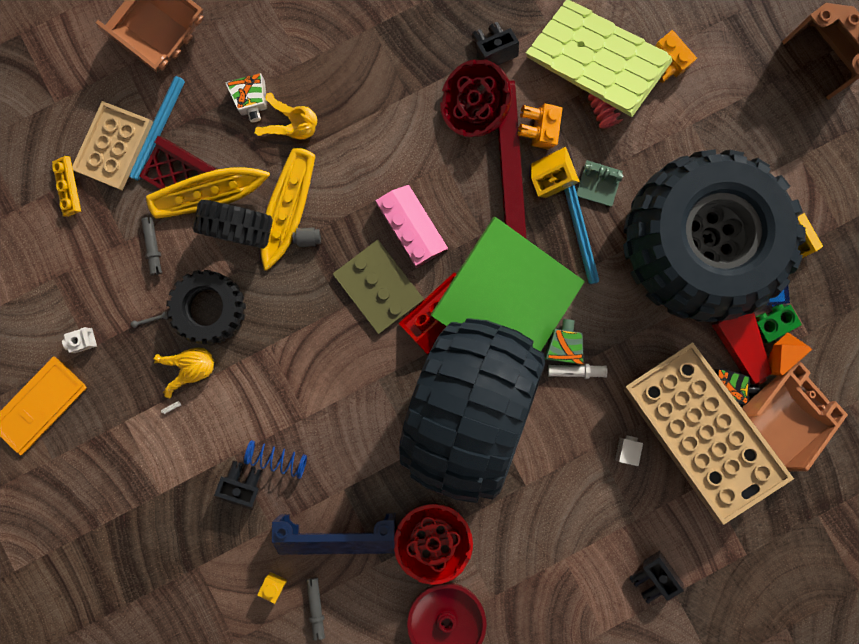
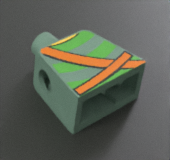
M563 319L562 330L554 329L544 356L545 360L583 364V335L580 332H573L574 320Z

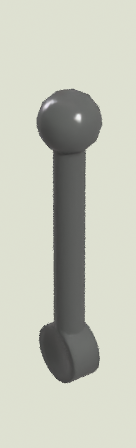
M163 312L162 315L148 318L141 321H132L131 327L136 328L138 327V325L152 322L159 319L167 320L169 318L167 317V312Z

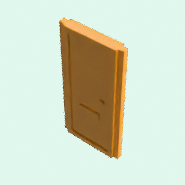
M53 356L0 411V437L14 451L23 455L87 387L59 359Z

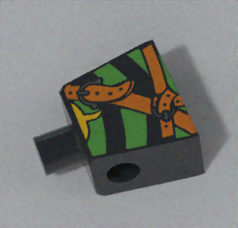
M714 369V372L738 404H747L749 396L754 397L760 392L759 385H750L749 376L724 369Z

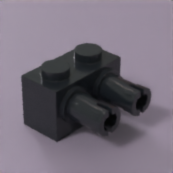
M495 22L494 25L492 23L488 27L489 32L492 34L489 38L484 36L481 29L478 30V33L474 31L471 35L476 43L478 60L485 59L500 65L519 56V41L511 28L503 31L498 22Z
M232 461L228 476H221L214 496L217 499L253 510L260 492L257 484L263 470L257 469L256 472V468L251 467L246 483H240L238 480L244 464Z
M660 550L643 561V569L629 576L636 588L649 579L654 582V586L641 592L647 604L661 595L669 601L684 591L682 580Z

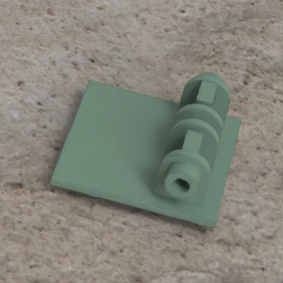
M586 160L577 196L612 207L619 182L623 178V171Z

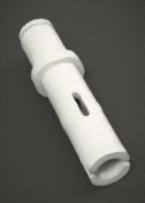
M589 364L584 366L548 365V377L607 378V366H590Z

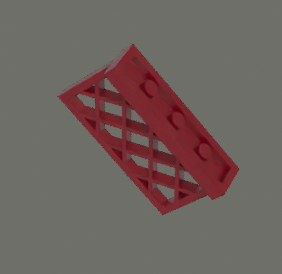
M157 136L154 142L156 146L139 177L159 189L165 188L163 180L165 178L172 177L175 184L177 183L175 175L184 173L185 178L188 179L189 171L195 170L200 175L218 169L166 138ZM160 150L165 152L167 161L158 162L157 155ZM180 161L183 170L174 172L172 162ZM168 164L171 174L162 176L160 166ZM156 167L158 177L151 179L147 174L151 168Z

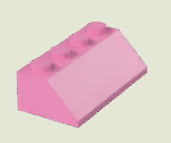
M409 185L392 190L376 200L378 208L415 268L420 267L448 249Z

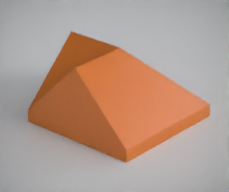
M786 333L773 345L768 359L772 372L770 375L783 376L812 349L790 333Z

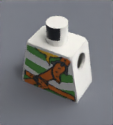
M259 73L226 82L240 114H248L250 122L260 121L259 111L267 109L265 80L262 74Z

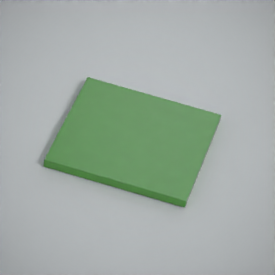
M493 217L430 316L446 327L450 322L463 323L467 318L488 320L519 331L534 341L533 348L541 351L585 281L501 220Z

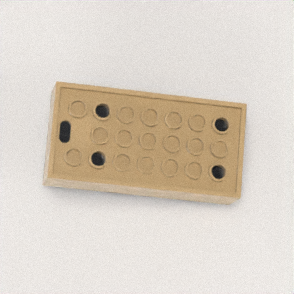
M693 342L625 387L624 392L717 523L726 524L794 479Z

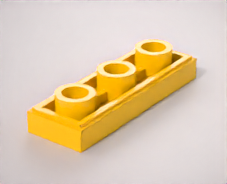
M63 156L52 161V170L55 175L62 215L69 217L81 212L71 158Z

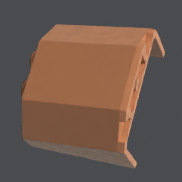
M125 0L106 25L99 20L96 21V25L106 36L157 73L160 70L163 71L172 58L176 59L181 53L180 48L183 44L187 45L193 37L191 34L204 17L202 16L203 9L192 0Z
M825 3L809 15L782 41L785 45L808 26H815L852 72V77L826 97L828 100L859 79V12L854 6Z

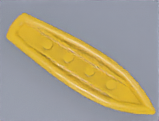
M293 148L267 206L265 214L270 215L273 222L268 245L264 249L260 248L265 271H268L284 255L293 240V232H296V228L299 226L315 162V155L308 150Z
M245 167L225 168L206 172L147 195V206L153 217L158 219L194 213L197 211L198 203L201 200L230 204L255 191L270 176V173Z

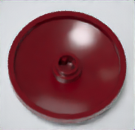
M448 582L432 585L423 590L413 601L407 622L408 634L412 644H482L487 626L483 606L476 595L462 585Z

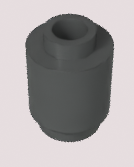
M315 227L296 228V232H293V243L297 244V247H314L316 244H321L320 229H315Z

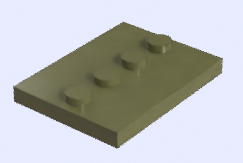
M376 240L333 273L378 334L382 333L424 300L379 240Z

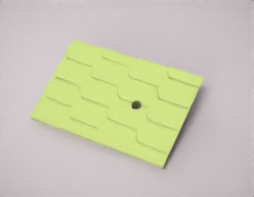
M566 0L563 3V6L560 7L526 52L527 58L630 117H633L672 63V56L668 55L666 51L645 42L644 39L615 26L613 22L592 13L591 10L570 0Z

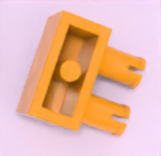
M673 30L655 45V47L666 51L668 55L672 56V63L659 80L661 83H664L672 75L677 78L697 59Z
M545 103L537 109L523 105L521 108L523 113H520V117L533 119L535 122L534 127L520 124L518 136L532 138L531 146L549 150L558 145L563 107Z

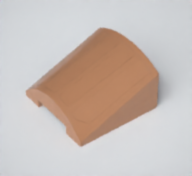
M801 361L795 364L783 376L777 375L742 407L743 411L788 471H808L848 416L836 401L830 402L809 379L808 376L811 373Z

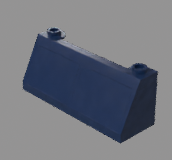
M386 513L385 519L377 522L374 526V533H300L299 524H295L290 520V514H280L272 521V543L279 555L395 553L396 513Z

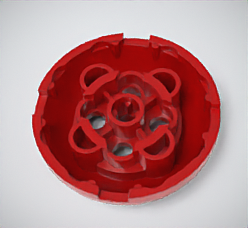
M425 504L411 510L401 520L395 533L394 552L400 567L407 575L424 584L436 585L453 580L463 572L472 555L473 539L467 522L457 511L445 505ZM438 526L444 527L445 531L442 534L437 533L436 528ZM419 531H424L426 533V536L423 539H420L417 536V533ZM432 538H434V540L437 541V543L434 545L430 543V540ZM443 545H447L449 547V551L447 553H443L441 551V547ZM424 550L430 551L428 558L422 556Z

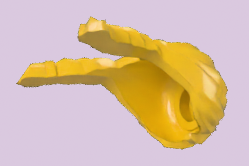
M272 93L266 94V101L276 110L288 116L291 124L287 126L270 125L263 128L256 127L254 133L257 136L281 134L301 140L307 139L314 134L317 116L310 108L305 106L292 108L277 101Z
M200 347L191 348L172 356L163 357L156 354L153 358L155 360L154 363L170 366L176 365L180 368L179 375L163 391L164 396L169 399L172 397V392L183 384L197 382L209 377L214 367V359L211 353Z

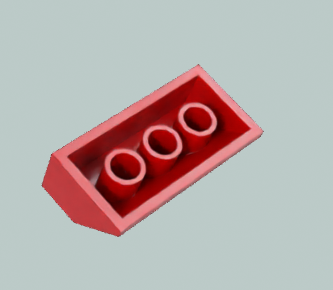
M456 273L448 277L398 323L427 355L430 353L439 334L446 328L445 325L430 315L455 278Z

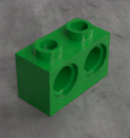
M779 304L771 309L773 312L769 314L762 313L756 316L763 343H769L802 325L791 304L786 306ZM781 314L785 315V322L781 321ZM765 322L769 325L768 332L764 329Z

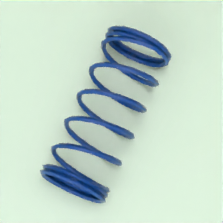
M251 440L249 442L244 456V464L248 465L250 463L251 466H254L260 458L261 469H264L270 461V469L273 472L277 469L281 462V474H285L291 464V476L294 477L296 475V477L299 479L302 477L307 461V455H302L298 469L293 475L292 470L295 451L292 454V457L286 470L282 472V464L285 449H283V452L276 467L274 468V470H272V460L275 446H273L272 452L267 463L264 467H262V455L265 443L262 446L261 452L254 464H252L251 460L255 448V441Z

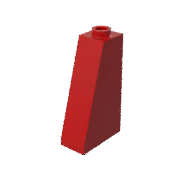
M751 313L736 319L714 323L712 327L741 373L750 377V384L759 385L767 380L766 377L772 374L755 314Z

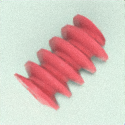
M592 94L588 96V100L592 101L591 107L595 108L593 113L598 115L596 120L600 122L599 128H610L623 121V119L617 120L621 113H614L615 107Z

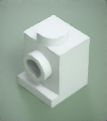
M84 327L80 330L64 334L65 339L62 340L64 349L68 350L69 353H78L97 347L92 328Z

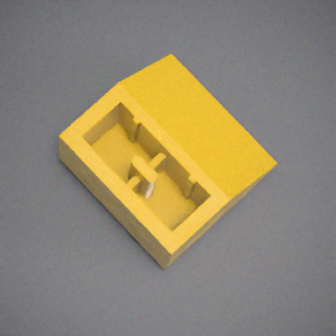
M566 147L531 163V179L538 197H550L580 182Z

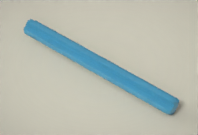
M178 76L173 78L129 177L134 180L140 179L139 176L156 145L154 142L157 136H160L185 83Z
M575 185L564 189L588 283L594 284L599 282V277Z

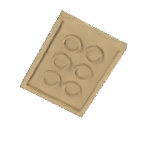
M102 101L74 161L73 171L123 191L153 121Z

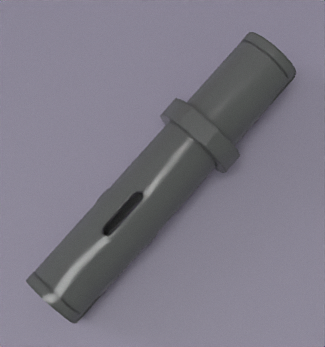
M148 217L141 219L147 252L145 258L148 259L150 275H154V273L155 275L162 274L160 264L161 252H158L154 219L149 217L148 220Z
M318 577L306 579L311 616L309 617V622L312 624L313 640L325 638L323 625L325 617L322 615Z

